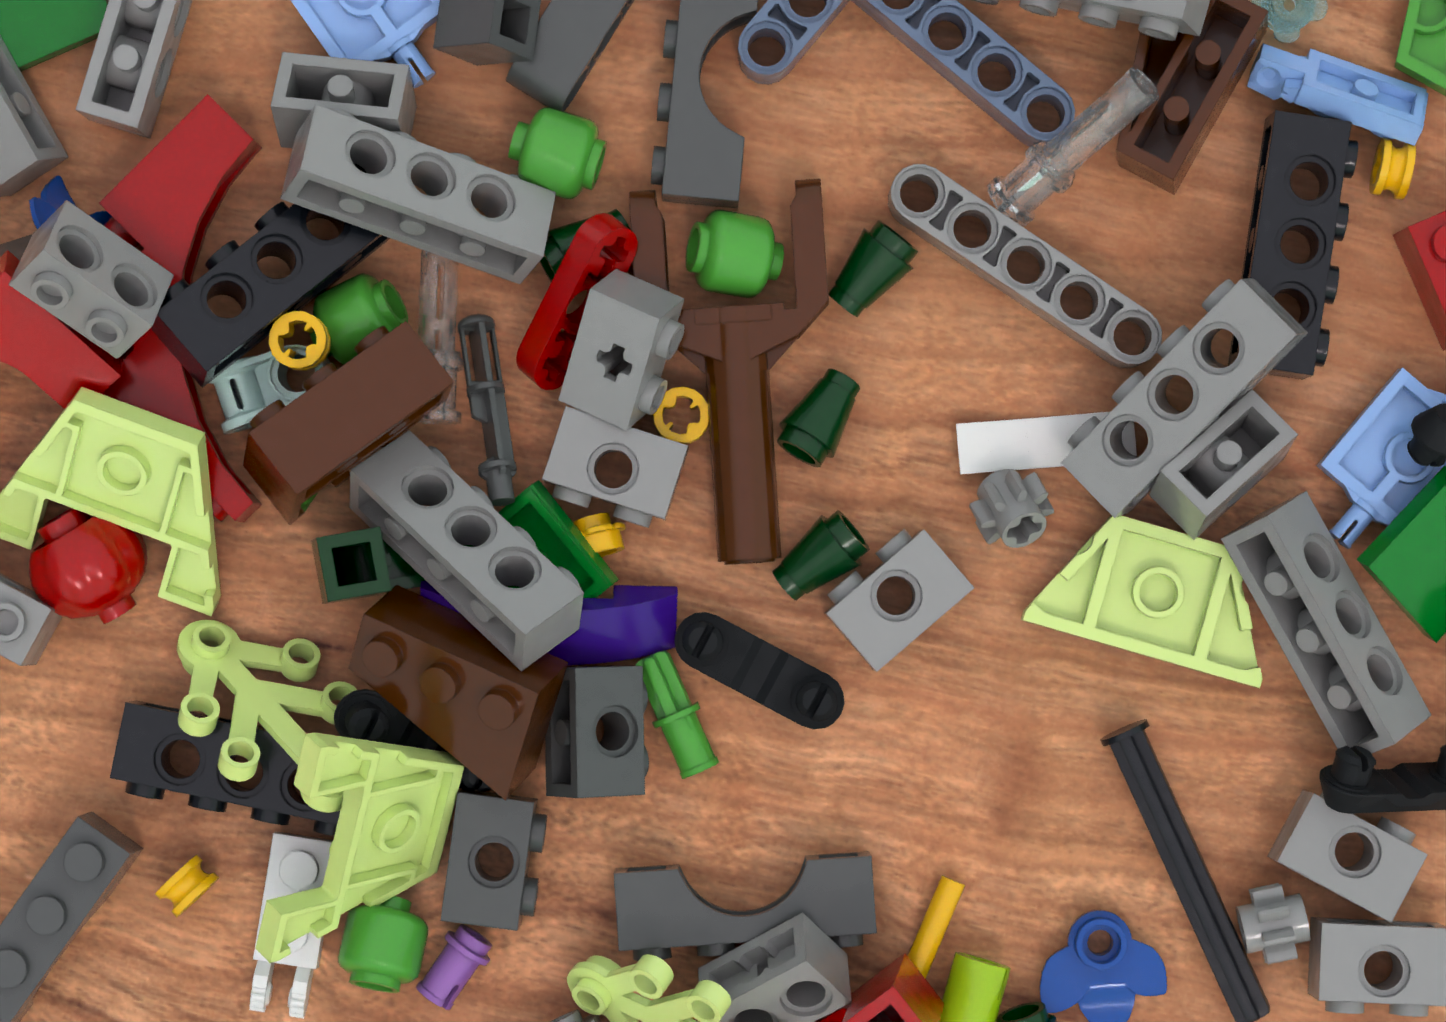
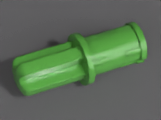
M666 650L659 651L638 661L636 666H643V682L646 685L648 699L657 717V720L653 721L652 724L654 728L661 726L681 772V778L685 779L718 764L717 756L715 757L695 712L700 709L699 703H691L670 653Z

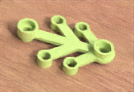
M215 620L192 622L181 631L178 638V656L184 669L192 675L189 694L181 702L178 714L179 727L185 733L195 737L207 736L215 730L220 713V705L213 697L217 679H220L235 695L229 736L222 744L218 759L220 773L232 781H246L256 773L260 759V749L255 743L257 722L266 729L298 765L306 733L286 711L322 717L328 723L335 725L334 713L337 705L331 701H341L344 696L357 690L353 685L342 681L328 684L323 691L256 679L246 668L282 672L287 679L295 682L309 681L317 672L321 653L317 645L307 639H292L283 648L241 641L231 627ZM300 657L305 659L308 663H298L295 662L292 658ZM201 711L205 713L208 717L198 718L193 716L190 712ZM240 755L246 758L248 762H236L229 756ZM300 791L304 802L317 811L332 813L341 810L343 791L308 799Z
M650 954L643 955L636 964L622 968L609 958L594 955L586 961L575 964L567 976L568 987L575 1003L589 1014L605 1015L610 1022H639L638 1020L642 1022H719L731 1006V998L728 992L721 985L710 980L698 982L694 989L660 998L673 981L674 974L664 960Z

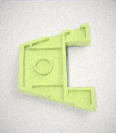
M81 387L0 492V539L31 550L40 536L37 529L43 524L49 500L107 520L121 527L170 544L172 548L157 597L212 616L219 603L221 591L205 432Z
M315 732L305 734L294 786L308 799L343 791V802L334 839L329 848L330 856L322 886L266 900L255 949L269 963L279 961L291 954L290 947L287 944L309 932L319 939L338 928L341 914L361 903L369 907L380 905L437 873L465 766L450 753Z

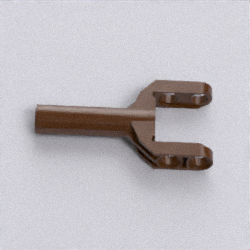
M820 178L795 180L796 195L790 205L797 308L785 309L784 303L684 309L681 310V316L678 319L679 323L684 324V334L677 350L706 374L718 562H724V565L775 562V558H782L769 370L829 305ZM656 191L629 192L631 231L634 232L638 241L637 252L633 259L634 277L669 291L665 220L657 207Z

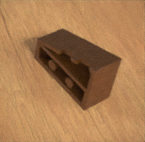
M1210 0L1200 36L1178 32L1176 40L1170 41L1151 37L1139 31L1133 70L1131 71L1116 149L1118 165L1175 195L1268 30V10L1248 0Z
M407 321L391 332L385 326L375 329L355 346L354 350L358 355L339 369L334 363L323 366L303 383L302 387L306 391L287 406L281 400L273 402L250 421L249 424L253 430L248 433L243 466L289 525L305 514L301 508L302 503L330 483L335 487L340 486L350 478L349 469L378 448L385 447L406 433L448 399L454 383L453 379Z
M396 585L392 588V591H389L364 613L349 669L506 801L536 768L568 662L546 653L523 671H520L462 614Z

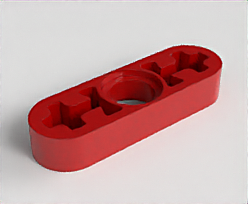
M596 214L579 227L518 348L516 355L518 368L544 390H554L563 385L590 288L615 269L627 273L636 255L638 247L636 235L611 214ZM587 290L582 304L574 312L566 314L572 299L578 293Z

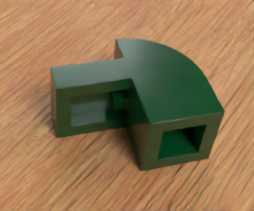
M380 527L317 537L311 540L322 604L388 593L396 585L405 589L421 587V581H426L382 539Z

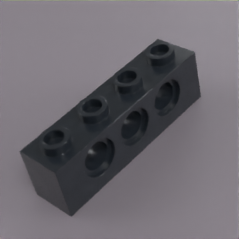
M1275 110L1265 119L1241 279L1254 278L1273 298L1278 293H1285L1294 297L1299 303L1301 310L1298 323L1308 332L1268 373L1269 375L1303 380L1313 376L1315 366L1323 367L1326 361L1330 332L1329 329L1321 328L1324 303L1333 304L1339 281V267L1330 265L1334 240L1342 241L1344 238L1349 214L1348 203L1340 202L1343 178H1352L1358 156V141L1349 140L1352 124L1349 121ZM1294 169H1307L1317 177L1319 193L1315 200L1301 199L1293 192L1290 185V177ZM1296 231L1306 237L1310 245V254L1305 263L1291 262L1283 255L1280 243L1284 232ZM1232 335L1228 366L1235 361L1239 353V344L1234 335Z
M354 164L359 170L367 173L361 166ZM280 202L256 222L254 227L258 230V233L244 244L239 246L235 240H232L216 251L205 263L209 271L190 285L185 279H182L168 289L152 326V331L203 388L269 336L274 322L283 314L303 309L391 238L296 204L289 208L284 202ZM316 218L329 220L338 229L339 236L331 240L318 239L310 233L306 223ZM268 256L278 257L287 263L291 274L281 279L269 278L260 271L257 262ZM217 295H227L239 303L242 312L233 318H222L210 310L207 301Z
M138 700L125 702L110 778L126 781V793L152 799H163L165 790L190 795L188 805L195 808L226 812L227 804L233 803L252 807L250 818L258 821L288 825L290 815L315 820L313 829L315 832L330 836L335 835L340 811L332 813L320 812L304 802L294 787V778L298 765L263 726L257 725L255 743L260 749L259 761L263 768V776L255 788L249 789L240 786L236 781L227 779L218 769L221 747L228 739L231 719L218 717L216 728L211 734L195 737L185 733L179 727L178 714L180 709ZM192 711L190 712L193 716L198 718L208 717L206 714H201ZM179 740H186L192 743L199 752V766L191 776L179 774L170 763L171 748ZM232 755V756H229V757H230L232 760H235V758H236L238 755Z

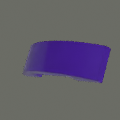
M421 581V596L458 612L427 581ZM614 585L613 599L583 598L579 630L547 653L567 661L568 665H584L634 659L675 648L677 586Z

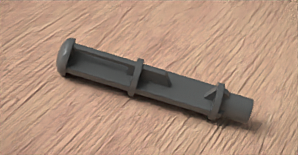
M474 314L463 318L458 323L457 330L461 342L471 418L482 422L487 460L479 465L478 473L481 478L486 480L488 497L493 506H506L515 502L512 477L516 474L517 467L513 455L504 395L505 386L502 381L495 334V321L488 315ZM487 332H490L497 380H493ZM465 335H469L475 381L471 380Z

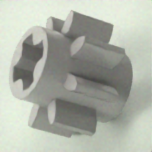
M1014 469L999 470L986 477L977 490L979 500L969 505L976 518L975 523L985 541L990 545L1001 537L1004 544L1012 548L1024 547L1036 541L1045 531L1047 525L1045 516L1054 513V509L1047 499L1049 494L1038 475L1033 472L1022 479L1020 474Z
M1279 883L1249 889L1252 903L1236 906L1238 925L1246 953L1262 951L1264 962L1268 965L1298 959L1295 944L1311 940L1308 918L1300 893L1284 896L1282 884Z

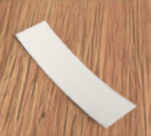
M1110 412L956 424L960 474L996 472L1004 469L1024 470L1063 466L1061 462L1073 450L1067 443L1070 437L1091 417L1096 416L1102 421ZM1130 421L1122 431V443L1130 454L1137 456L1134 421Z

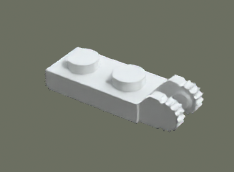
M277 831L273 833L256 943L266 900L322 886L330 856L329 848L333 840ZM311 932L287 944L290 947V955L272 963H269L254 949L253 960H257L253 976L249 1010L265 1012L266 1006L270 1003L273 988L271 982L275 963L297 966L293 986L288 997L289 1016L304 1019L308 1006L313 971L320 964L324 936L318 939Z

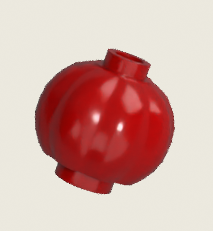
M73 508L64 511L37 529L44 542L33 549L30 554V582L37 597L45 604L54 608L55 613L71 619L98 615L103 624H106L136 605L131 594L135 591V588L145 574L148 559L146 544L140 533Z

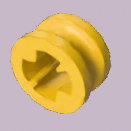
M1382 138L1380 140L1372 164L1369 184L1370 194L1379 196L1382 191L1389 190L1393 193L1394 199L1403 200L1405 198L1413 175L1416 146L1405 143L1402 148H1396L1392 145L1391 139Z
M292 311L283 314L274 322L269 332L268 344L272 355L279 363L293 370L308 371L318 367L326 360L331 348V337L328 328L319 318L305 311ZM305 323L304 331L308 333L315 331L317 337L316 344L306 347V357L293 359L296 351L289 348L285 351L284 338L294 335V325Z
M684 386L671 388L666 391L661 405L653 414L654 425L663 438L682 444H691L700 439L708 428V404L704 397L695 389ZM677 398H686L693 401L690 405V410L697 407L700 410L699 423H689L684 434L672 432L670 429L674 426L673 422L665 425L663 421L664 409L675 408Z
M199 855L189 860L155 893L160 900L166 898L173 903V910L171 912L176 918L195 903L219 879L215 872L208 874L202 870L201 863L203 860Z

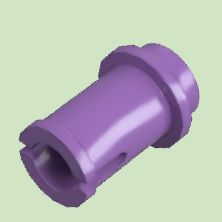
M461 924L456 932H447L445 935V939L448 942L423 980L419 981L416 985V989L424 997L446 1010L452 1008L453 1002L479 964L487 966L490 961L487 953L491 949L492 944L480 933L464 924Z

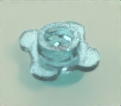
M1251 0L1252 3L1269 11L1268 27L1273 30L1275 39L1281 43L1296 41L1300 35V29L1310 21H1320L1323 19L1328 10L1326 0H1292L1295 3V8L1292 11L1284 8L1285 0Z

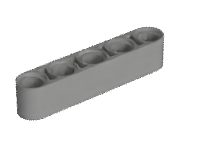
M913 164L903 168L895 176L888 193V207L892 216L916 235L1113 366L1118 368H1134L1150 360L1157 353L1156 351L1162 342V329L1158 320L1148 310L936 168L926 164ZM911 181L927 183L934 192L935 204L924 212L909 210L900 198V189ZM963 216L979 218L987 229L986 243L977 248H968L961 245L954 235L955 221ZM1017 251L1031 253L1040 265V274L1037 281L1030 284H1022L1015 281L1007 270L1009 255ZM1070 286H1078L1090 294L1093 301V309L1089 317L1074 319L1063 311L1060 305V296L1063 289ZM1120 322H1133L1143 330L1145 345L1142 352L1138 355H1127L1116 347L1114 330Z

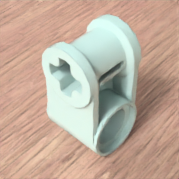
M299 344L284 346L285 351L288 348L296 351L293 359L306 357L305 351L307 346ZM271 351L258 356L238 359L209 382V384H214L226 419L221 424L224 434L252 428L249 424L250 421L268 405L281 400L287 406L306 392L305 390L295 392L290 388L286 376L288 367L279 363ZM326 358L324 362L316 367L315 372L329 364V359Z

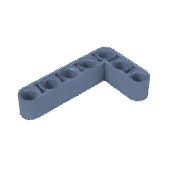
M768 0L747 24L739 37L738 61L742 72L748 79L758 84L769 85L779 82L790 73L850 0H824L825 7L823 11L813 17H802L796 14L791 8L789 0ZM851 0L1020 142L1030 148L1043 150L1054 147L1065 137L1072 126L1075 117V107L1068 93L957 0H914L911 5L903 9H892L885 5L882 0ZM940 21L951 22L960 29L963 37L962 44L952 50H941L931 42L928 34L929 28ZM772 37L783 46L785 54L777 64L761 66L755 63L749 55L748 49L751 43L758 38ZM990 61L1003 64L1010 72L1011 85L1001 91H991L985 88L979 81L978 68ZM1037 102H1047L1054 106L1060 118L1059 127L1051 132H1040L1034 129L1028 121L1027 108Z

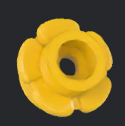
M609 513L594 514L573 521L595 553H598L601 557L612 555L625 549L620 531L625 530L626 526L622 522L612 524Z

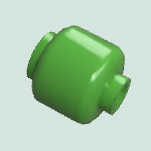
M545 107L536 112L530 124L518 122L511 140L508 158L519 161L518 176L520 179L556 192L558 197L573 199L582 192L583 188L593 190L603 164L607 141L598 139V127L594 121L558 109Z
M721 209L714 210L706 217L704 222L697 221L691 229L686 248V269L695 274L697 284L706 291L753 298L763 290L768 279L774 281L778 279L783 265L784 246L782 243L775 242L772 225L768 220L754 215Z
M364 273L358 274L324 291L315 298L313 305V316L319 318L325 324L331 337V348L327 358L333 356L342 365L358 355L354 350L355 346L375 329L385 326L391 332L403 322H408L406 307L395 287L388 280L378 281L375 277ZM314 331L310 333L313 344H316L317 337Z
M394 896L380 905L371 907L358 905L349 911L339 949L338 963L340 967L350 973L349 982L351 984L374 991L398 993L401 984L410 983L418 977L428 936V926L422 918L410 913L412 902Z

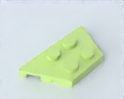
M1111 515L1022 613V621L1252 687L1260 688L1263 680L1261 668L1258 667L1251 633L1253 626L1249 605L1245 601L1242 586L1243 578L1225 546L1199 537L1193 540L1188 534L1129 517L1119 516L1114 518Z

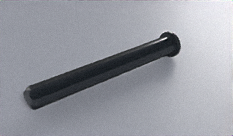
M1147 719L1122 727L1104 736L1100 741L1103 746L1110 745L1235 1021L1255 1022L1270 1012V1005L1144 729L1150 725Z

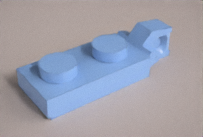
M1264 43L1254 60L1247 87L1273 100L1283 98L1288 103L1294 102L1296 105L1308 108L1320 117L1349 121L1353 125L1369 130L1380 138L1396 139L1415 146L1423 130L1429 94L1425 88L1311 48L1307 56H1298Z

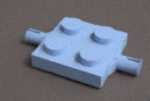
M291 0L330 57L376 62L394 59L397 64L409 65L414 89L424 83L410 62L413 61L427 81L435 75L436 72L432 70L414 43L417 42L425 29L437 22L440 0Z
M1404 368L1397 369L1316 465L1343 488L1347 498L1352 503L1341 519L1329 530L1331 536L1334 539H1340L1338 542L1347 549L1351 548V545L1371 521L1388 526L1429 481L1446 466V460L1440 467H1433L1430 464L1429 466H1422L1416 463L1408 452L1407 444L1414 436L1411 428L1414 417L1434 406L1446 403V394L1426 388Z

